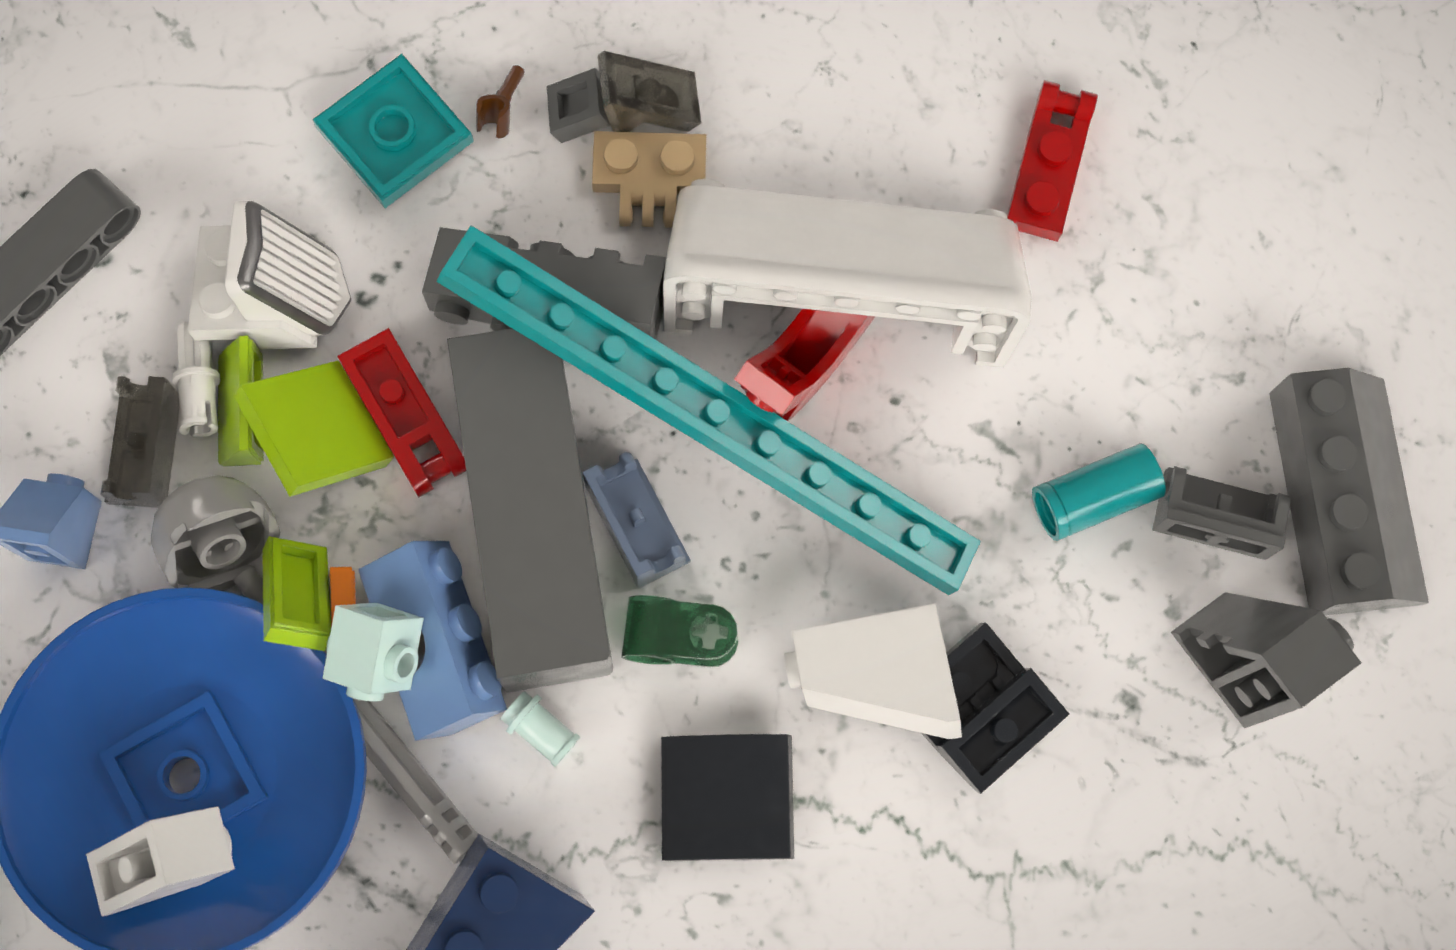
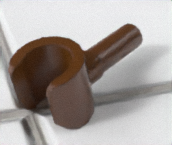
M514 65L501 88L495 94L485 95L477 100V132H480L485 124L495 123L497 124V138L501 139L508 135L510 130L511 97L525 74L522 67Z

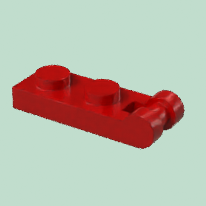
M1043 80L1010 200L1007 219L1013 221L1018 226V231L1058 242L1063 232L1098 94L1081 90L1079 95L1059 90L1060 84ZM1056 112L1071 116L1070 128L1050 123L1052 113Z
M389 328L337 356L418 498L434 490L432 483L452 473L454 477H457L466 472L463 454ZM433 439L440 453L419 463L413 450Z

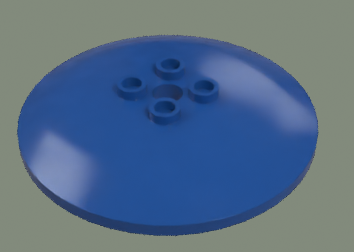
M187 587L159 589L112 602L86 615L52 640L30 663L19 678L0 714V865L13 889L29 910L49 929L83 950H246L266 940L294 920L320 894L341 864L357 828L365 797L367 761L362 722L354 698L346 695L347 687L323 679L327 653L320 650L264 641L263 604L258 601L230 592ZM188 758L193 759L200 768L199 782L191 791L179 794L171 787L169 780L170 772L177 762ZM219 807L223 826L231 837V856L235 869L202 885L114 914L101 916L86 854L150 820Z

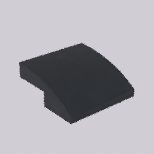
M986 622L979 623L946 652L960 715L962 737L946 739L921 733L955 771L980 794L1070 715L1032 668H1024Z
M727 734L661 737L662 861L794 859L792 735Z

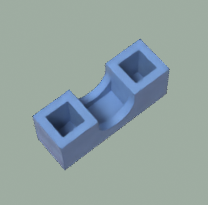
M411 541L358 569L369 603H379L424 618L421 630L425 640L423 662L413 675L411 690L399 691L415 741L456 734L507 710L501 693L502 685L497 679L496 669L491 664L481 635L482 625L480 618L471 606L461 577V563L452 551L449 541Z

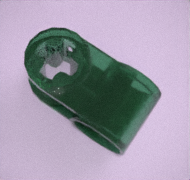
M629 596L621 658L644 664H682L711 668L724 665L735 655L738 647L737 623L732 614L724 607L714 604L680 602L658 596ZM708 624L718 625L720 635L727 637V639H717L714 649L704 648L702 638L695 636L696 634L706 633Z

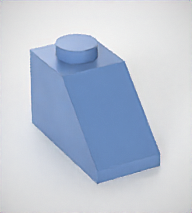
M50 473L47 476L46 482L24 478L0 508V545L27 561L86 570L102 501L84 488L85 482L72 476Z

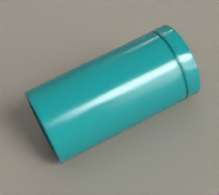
M1139 443L1033 487L1032 498L1037 515L1045 531L1054 541H1059L1164 497L1166 486L1161 468L1155 456L1146 445Z

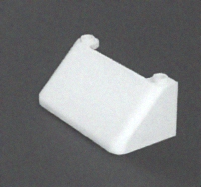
M710 179L695 180L691 183V186L685 187L679 192L663 281L665 332L692 334L694 322L710 317L711 328H721L724 300L952 324L955 325L952 335L951 353L963 354L966 346H970L976 350L975 365L1004 368L1030 323L1031 291L1018 226L1013 221L1008 220L1004 212L985 209L970 214L727 188L721 182Z

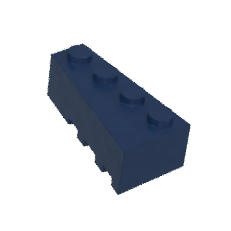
M478 834L406 950H558L595 910L580 893L483 835Z

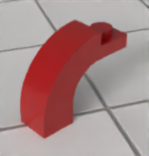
M802 309L774 343L746 360L734 380L741 385L740 387L746 391L745 394L748 399L756 406L765 411L774 412L786 421H789L808 403L833 374L866 331L875 316Z

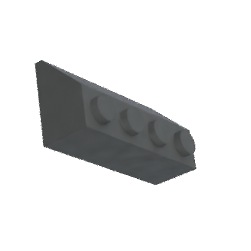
M1351 368L1291 373L1269 393L1287 493L1291 498L1290 510L1308 607L1321 610L1324 615L1418 606L1429 603L1384 379Z

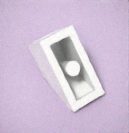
M218 806L150 820L86 854L101 916L114 914L202 885L235 869L231 856V837L223 826Z

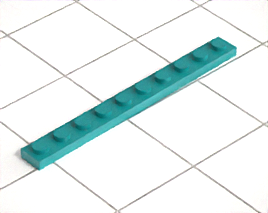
M470 225L440 272L437 283L948 596L959 591L981 543L979 539L774 412H768L759 408L740 391Z

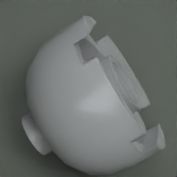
M215 475L187 482L164 499L154 515L151 544L157 561L172 587L178 588L179 584L188 585L189 588H206L222 591L236 585L234 579L243 570L249 567L255 569L249 563L261 556L269 536L279 538L280 529L269 506L254 489L233 477Z

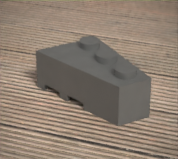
M1227 592L1220 595L1171 631L1172 635L1243 728L1303 708L1362 663L1353 652L1354 643L1346 629L1336 620L1327 619L1321 610Z

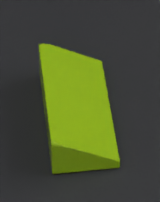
M239 336L220 353L218 358V372L220 373V384L218 385V463L224 467L261 465V461H264V450L233 397L240 385L263 379V354L249 336Z

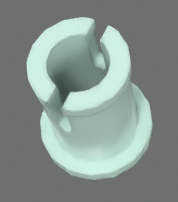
M523 691L500 719L509 726L506 730L507 733L511 735L516 731L556 767L580 739V736L570 731L539 704L542 698L538 694L532 698Z

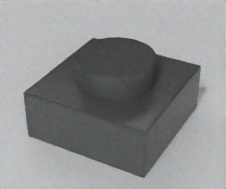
M596 68L547 86L550 133L560 143L610 126L606 78Z

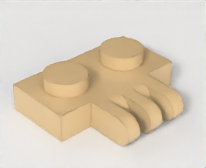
M594 131L593 192L620 193L619 226L631 227L633 221L632 206H642V227H653L654 206L665 207L663 211L665 228H672L677 206V195H679L680 190L691 186V183L695 180L705 179L706 134Z

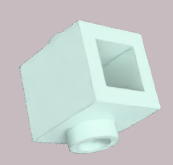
M379 603L335 605L331 633L327 642V656L323 679L347 687V696L363 701H382L384 693L411 690L413 675L418 665L417 652L424 618Z

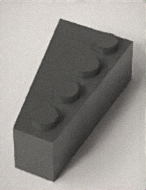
M440 227L422 289V294L429 311H433L434 316L438 319L452 324L465 325L468 323V320L491 324L490 328L493 331L512 329L436 282L440 272L467 232L465 230ZM485 233L652 338L657 339L664 311L663 281L666 257L646 255L643 265H635L621 261V254L616 250L595 248L593 256L583 258L576 257L571 251L565 249L561 243L540 240L539 243L531 244L529 250L518 249V242L510 236Z

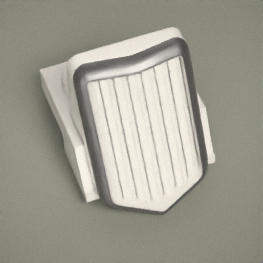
M236 201L233 206L231 225L200 226L187 329L195 341L235 340L239 336H249L250 339L254 340L259 349L317 348L318 335L330 333L350 305V292L340 260L335 251L326 246L324 241L315 239L254 201Z

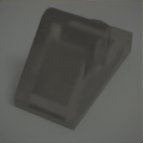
M603 51L597 55L603 107L613 132H630L642 123L689 132L701 124L695 72L608 51Z

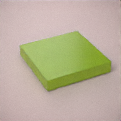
M339 360L242 384L233 395L289 497L385 468L394 458L393 453Z

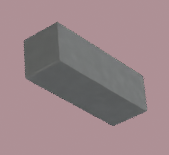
M514 329L448 338V350L497 679L504 690L509 693L608 676L613 672V663L564 360Z

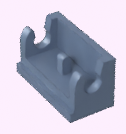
M625 452L619 456L618 463L603 470L601 466L595 465L582 473L585 487L639 589L690 563L691 560L638 459L634 460L630 452Z

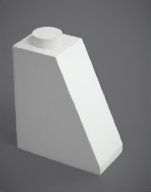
M936 603L792 631L795 651L784 653L788 680L791 689L802 688L808 707L946 739L962 737L960 715Z

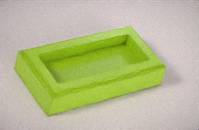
M269 536L262 550L264 641L325 651L331 633L327 547Z

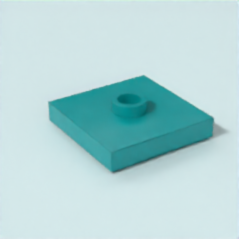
M403 54L397 56L312 119L316 129L384 208H387L474 142L472 133Z

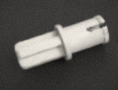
M185 321L177 328L178 370L172 374V384L178 388L180 409L179 432L182 435H187L189 427H191L190 437H206L218 431L215 387L220 384V373L213 369L212 340L195 341L187 331L188 321Z

